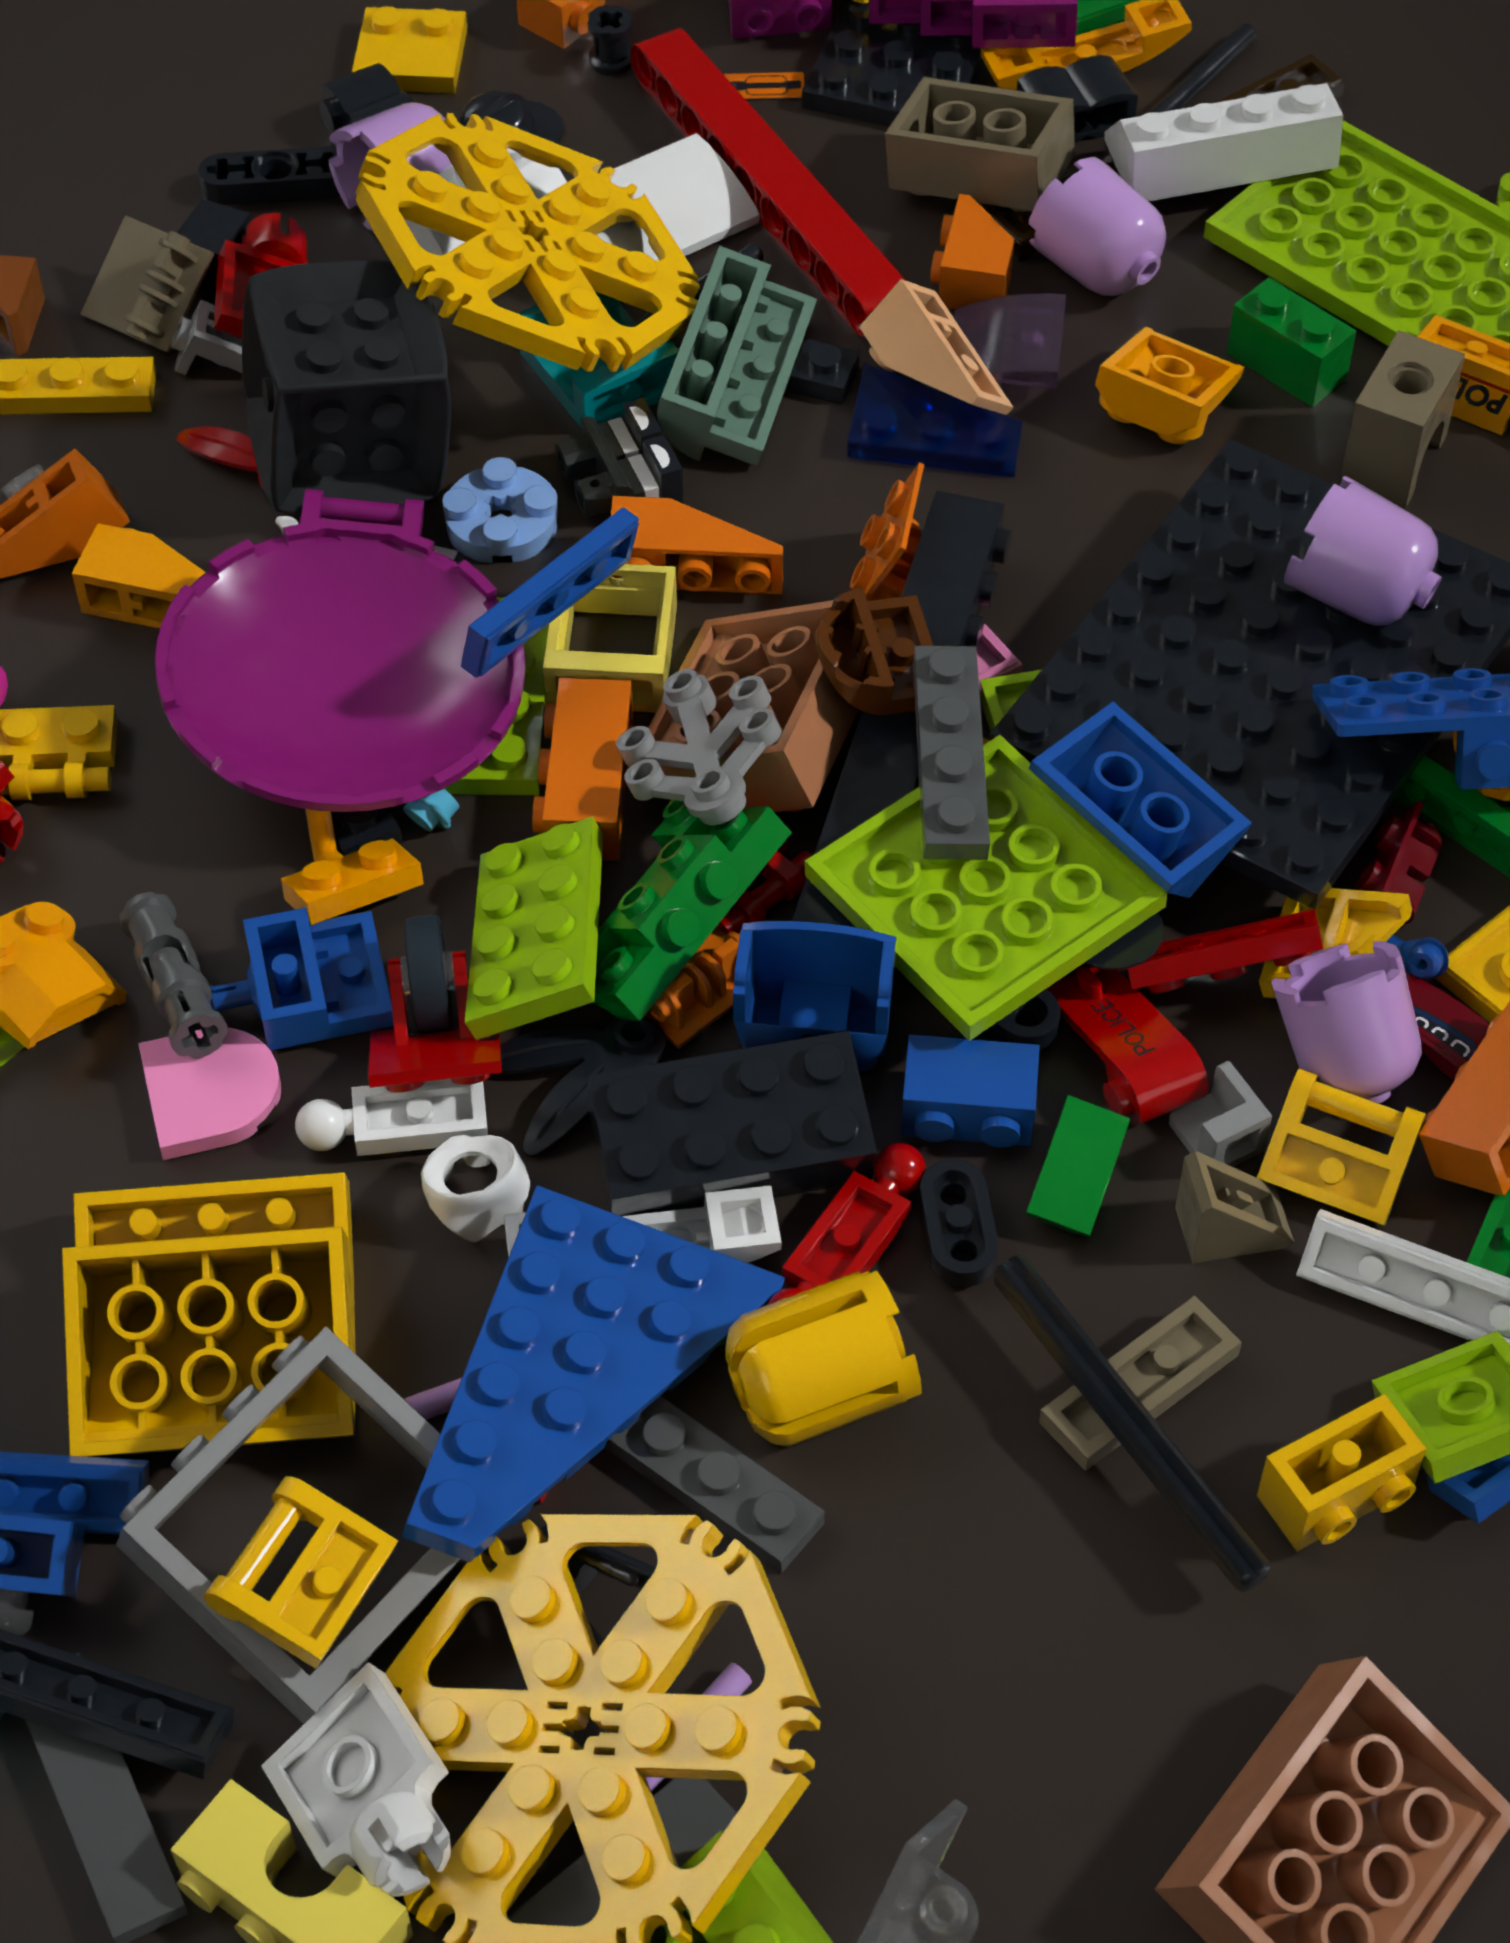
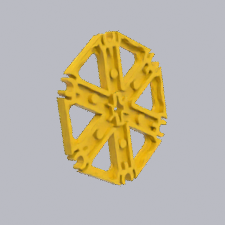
M439 113L369 150L358 174L360 181L355 191L357 195L355 201L407 290L412 285L420 283L415 295L416 298L419 300L425 299L427 296L440 298L443 301V305L438 315L442 318H450L457 311L452 322L453 325L577 371L581 366L586 372H592L600 358L606 363L611 372H617L620 364H622L625 371L686 329L698 302L694 298L700 288V284L697 283L699 277L645 193L640 198L633 199L637 186L633 183L627 187H619L613 184L611 179L615 170L612 167H604L598 173L603 163L600 160L488 116H485L482 120L477 114H471L465 127L457 121L453 113H447L444 121ZM433 144L434 147L447 155L466 188L446 181L435 172L420 171L414 168L407 161V158ZM506 148L512 149L522 157L545 166L561 168L572 175L574 179L537 199ZM404 219L459 239L465 243L444 255L432 254L418 244ZM635 221L637 226L646 233L648 243L659 260H653L647 254L639 251L630 252L604 242L597 234L616 222ZM523 281L549 325L501 308L492 299ZM595 291L654 314L635 327L623 326L610 317Z
M541 1514L547 1523L549 1538L528 1519L522 1523L527 1537L526 1545L521 1552L512 1555L509 1548L496 1536L495 1541L489 1546L491 1558L482 1552L471 1562H467L385 1672L447 1770L508 1772L451 1849L448 1863L442 1872L436 1871L423 1849L415 1856L427 1874L430 1884L416 1892L403 1896L407 1910L414 1914L420 1923L433 1932L441 1926L443 1920L448 1915L455 1913V1922L443 1939L445 1943H651L650 1940L654 1930L664 1924L668 1925L672 1938L677 1942L691 1943L692 1929L689 1921L681 1913L688 1908L692 1926L704 1934L811 1783L802 1773L813 1770L815 1760L805 1750H789V1742L791 1737L798 1731L820 1730V1720L811 1711L803 1707L812 1706L820 1709L821 1707L763 1566L751 1550L749 1551L740 1541L734 1539L722 1555L712 1557L714 1548L720 1543L724 1535L714 1524L708 1520L703 1522L697 1515ZM587 1546L650 1547L654 1549L658 1559L655 1572L598 1648L568 1568L570 1557L577 1550ZM491 1559L496 1564H498L493 1570L491 1566ZM494 1601L499 1606L528 1690L438 1688L430 1684L428 1669L434 1657L469 1610L479 1602ZM730 1604L739 1606L745 1615L765 1665V1676L761 1685L754 1692L743 1696L665 1694ZM553 1707H567V1709H553ZM589 1717H591V1720L601 1729L610 1733L600 1732L599 1736L588 1737L584 1749H582L576 1741L564 1734H573L574 1730L585 1729ZM785 1768L793 1772V1774H783L782 1772ZM646 1777L740 1780L746 1782L747 1797L705 1859L696 1867L680 1869ZM574 1820L600 1894V1906L597 1914L590 1922L582 1926L511 1922L506 1915L507 1911Z

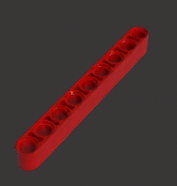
M676 28L633 44L630 48V60L633 71L642 87L686 137L697 133L721 156L751 197L760 213L759 222L850 328L858 336L865 337L859 326L900 279L905 280L903 276L682 28Z

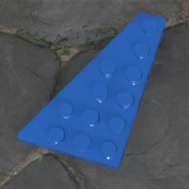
M536 1185L401 1537L471 1562L495 1541L497 1534L507 1526L515 1525L529 1513L532 1505L561 1480L565 1482L604 1449L606 1442L617 1433L624 1432L638 1420L640 1413L667 1390L672 1391L706 1362L713 1350L718 1346L726 1345L729 1327L742 1314L766 1306L771 1297L782 1289L785 1277Z

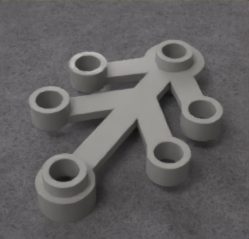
M684 669L674 673L665 681L663 701L674 722L683 726L687 744L655 741L648 727L636 726L621 734L617 739L616 746L625 763L631 766L626 771L624 779L635 799L648 800L655 797L684 801L690 814L699 817L704 824L719 825L735 818L746 805L744 794L746 783L743 776L764 749L779 739L782 729L773 711L766 708L771 702V695L763 679L753 675L744 677L732 685L729 690V697L734 706L711 733L707 716L715 709L717 698L705 676L697 674L695 670ZM742 734L743 742L721 766L720 758L737 737ZM660 766L695 770L696 776L694 778L664 775Z

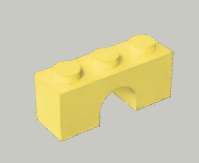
M232 1779L227 1782L170 1849L181 1876L177 1882L180 1890L201 1909L211 1913L218 1905L237 1919L238 1923L235 1925V1929L247 1943H407L413 1936L407 1907L378 1886H370L366 1878L348 1864L326 1889L313 1896L302 1898L290 1897L275 1889L274 1883L279 1871L297 1850L289 1821Z

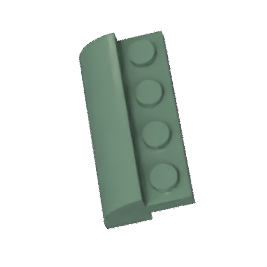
M719 246L661 395L657 409L659 426L668 441L679 451L697 461H700L706 447L758 466L817 299L766 280L770 264Z

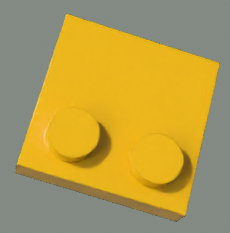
M391 6L380 8L366 7L352 72L380 63L391 73L401 91L455 94L468 28L466 11L400 9Z

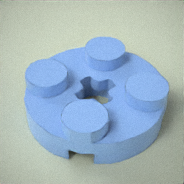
M497 457L488 460L482 469L472 471L460 478L445 493L442 500L449 541L460 553L478 562L493 563L492 556L502 557L511 555L512 563L527 560L543 551L556 535L558 516L556 491L541 475L529 469L517 467L515 462L509 458ZM498 510H508L512 514L510 517L503 514L490 517L492 512Z

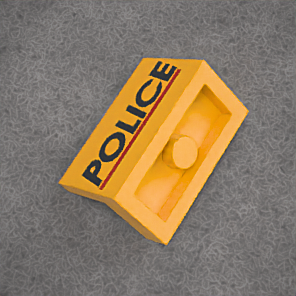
M1435 315L1417 337L1465 354L1451 416L1502 436L1506 431L1510 418V343Z

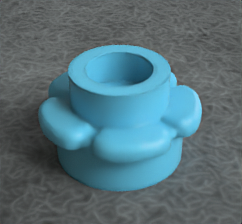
M442 789L419 800L406 803L403 811L418 826L431 832L436 825L443 829H449L452 826L450 818L459 809V804L448 791Z

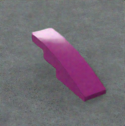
M869 0V24L920 23V36L972 35V48L1075 47L1078 0Z

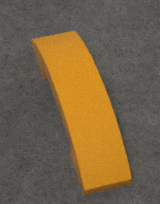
M1140 0L1125 5L1124 22L1076 35L1075 47L980 48V54L998 88L1016 90L1017 80L1033 70L1050 66L1066 68L1078 60L1097 55L1112 57L1123 73L1151 60L1192 31V22L1178 0Z

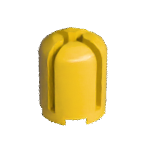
M858 1271L742 1314L729 1327L725 1353L734 1391L742 1409L746 1412L747 1419L753 1430L769 1443L790 1447L906 1403L908 1399L922 1394L921 1378L915 1354L906 1356L903 1340L893 1315L900 1312L878 1271L871 1273L869 1271L863 1273Z

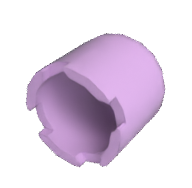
M415 102L405 103L349 124L330 135L329 140L336 145L337 156L329 159V167L335 186L348 209L358 206L355 201L357 196L355 191L360 181L358 174L367 152L439 114V112L428 105ZM433 144L407 158V161L414 168L420 171H432L437 174L452 165L447 155L434 147ZM366 219L363 223L364 227L368 230H372L371 226L369 225Z
M1095 157L1078 160L1074 165L1079 171L1063 184L1059 180L1054 179L1036 202L1028 223L1036 230L1035 238L1029 241L1030 245L1089 290L1102 296L1124 294L1138 285L1149 282L1160 268V257L1163 253L1167 236L1162 215L1149 201L1103 161Z
M1343 476L1339 486L1334 484L1319 504L1304 530L1305 533L1313 536L1314 539L1303 560L1292 555L1284 575L1285 584L1353 618L1374 626L1389 625L1401 619L1413 604L1424 609L1434 595L1442 576L1432 572L1438 557V542L1432 528L1418 517L1347 476Z
M1383 941L1373 942L1374 953L1350 956L1348 945L1342 944L1313 952L1293 961L1288 965L1291 977L1286 981L1274 978L1271 984L1299 1068L1318 1074V1082L1376 1103L1384 1102L1391 1096V1090L1397 1088L1414 1073L1422 1054L1421 1038L1407 977L1397 946Z

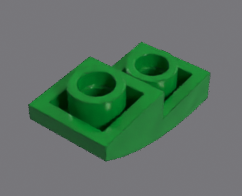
M1068 1095L1045 1155V1161L1025 1216L1088 1239L1110 1181L1130 1118Z

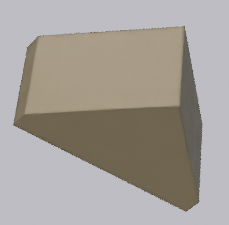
M1195 1150L1184 1157L1175 1209L1192 1264L1284 1249L1294 1243L1276 1186Z

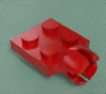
M281 213L262 214L249 222L246 228V235H242V244L229 240L225 241L218 255L214 329L242 339L244 297L250 277L269 269L308 264L307 238L303 228L295 219L290 217L287 234L280 232Z

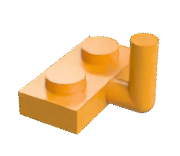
M305 809L314 862L306 865L300 872L281 878L285 901L295 910L306 908L310 925L424 884L421 863L393 838L387 841L377 840L366 843L360 847L359 851L343 856L337 851L331 811Z

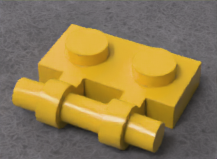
M115 706L0 709V761L15 776L6 785L1 795H10L11 800L16 801L32 800L33 794L65 793L67 798H86L88 792L110 791L112 784L110 767H114L118 728Z

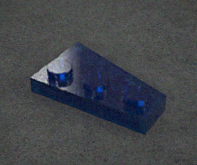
M864 363L848 437L847 457L917 466L920 462L924 464V467L1015 477L1023 421L971 405L942 391Z

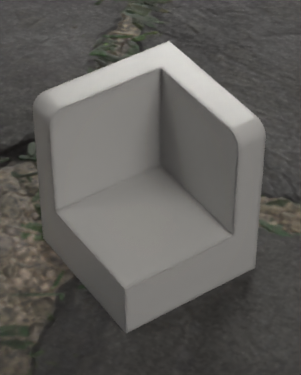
M1226 1061L1216 1066L1211 1093L1204 1098L1173 1111L1170 1114L1169 1126L1190 1153L1195 1150L1231 1167H1235L1265 1152L1272 1115L1232 1063Z

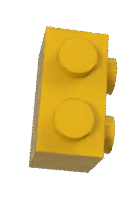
M1383 1394L1268 1455L1257 1497L1297 1552L1318 1540L1323 1545L1331 1544L1351 1531L1356 1525L1358 1518L1377 1508L1382 1513L1392 1511L1405 1503L1416 1490L1415 1482L1426 1447L1388 1397Z

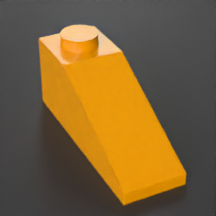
M97 523L72 571V577L81 613L160 629L166 612L180 589L184 585L191 586L206 572L153 534L140 532L132 528H120Z

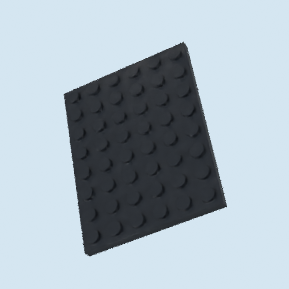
M1230 439L992 730L989 741L1001 735L1031 763L1037 756L1114 701L1252 822L1248 831L1223 858L1220 864L1305 906L1316 909L1411 777L1424 755L1426 756L1443 731L1339 737L1312 699L1313 685L1330 684V680L1333 677L1342 675L1361 676L1369 682L1392 680V676L1400 672H1419L1428 675L1430 678L1453 677V673L1460 669L1476 668L1487 670L1510 638V563L1432 528L1438 542V557L1432 572L1442 576L1427 606L1422 609L1413 604L1404 617L1389 625L1374 626L1364 623L1284 583V575L1292 555L1303 560L1314 539L1313 536L1305 533L1304 530L1333 484Z

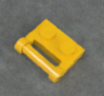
M1299 1068L1291 1084L1257 1178L1274 1186L1385 1226L1412 1151L1418 1140L1426 1113L1406 1107L1404 1112L1395 1110L1318 1082V1074ZM1307 1107L1318 1109L1394 1137L1388 1155L1301 1124Z
M286 1476L272 1494L274 1506L226 1576H217L204 1594V1600L219 1615L232 1621L242 1622L317 1669L394 1551L398 1540L306 1482L295 1477ZM298 1521L311 1523L318 1530L271 1600L267 1601L253 1592V1588Z

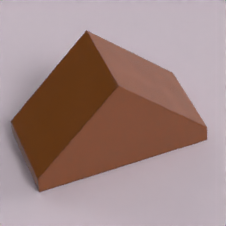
M0 255V339L18 357L28 351L45 301V295L36 258Z

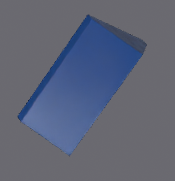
M1114 701L1033 759L1028 768L1167 893L1190 898L1248 831L1252 823Z

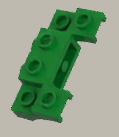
M671 800L663 811L665 819L651 835L662 847L657 859L635 886L621 898L617 908L603 925L598 928L595 999L592 1003L621 1020L641 1021L791 835L792 832L769 806L744 807L735 818L719 825H707L699 817L690 814L684 801Z

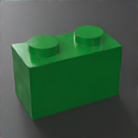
M1268 277L1234 304L1226 354L1313 408L1347 380L1356 330Z

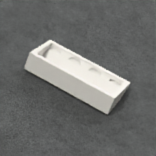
M697 133L614 168L615 173L611 182L619 187H627L632 183L637 186L633 199L640 198L645 193L684 256L759 223L760 213L742 183L721 156ZM635 221L616 222L597 234L604 242L630 252L639 251L647 254L653 260H659L648 243L646 233L637 226Z

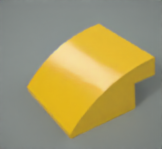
M345 1172L73 1193L75 1247L62 1248L70 1456L103 1457L183 1450L200 1434L210 1442L229 1423L221 1416L228 1405L250 1384L261 1391L278 1374L271 1367L273 1362L300 1335L310 1342L327 1327L356 1354L350 1182ZM319 1368L242 1445L354 1436L355 1401Z

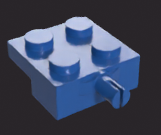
M306 908L245 919L243 923L251 960L247 972L248 980L210 986L215 1011L253 1004L254 1011L263 1022L267 1046L270 1051L394 1026L392 1003L371 911L326 919L314 925L309 924Z

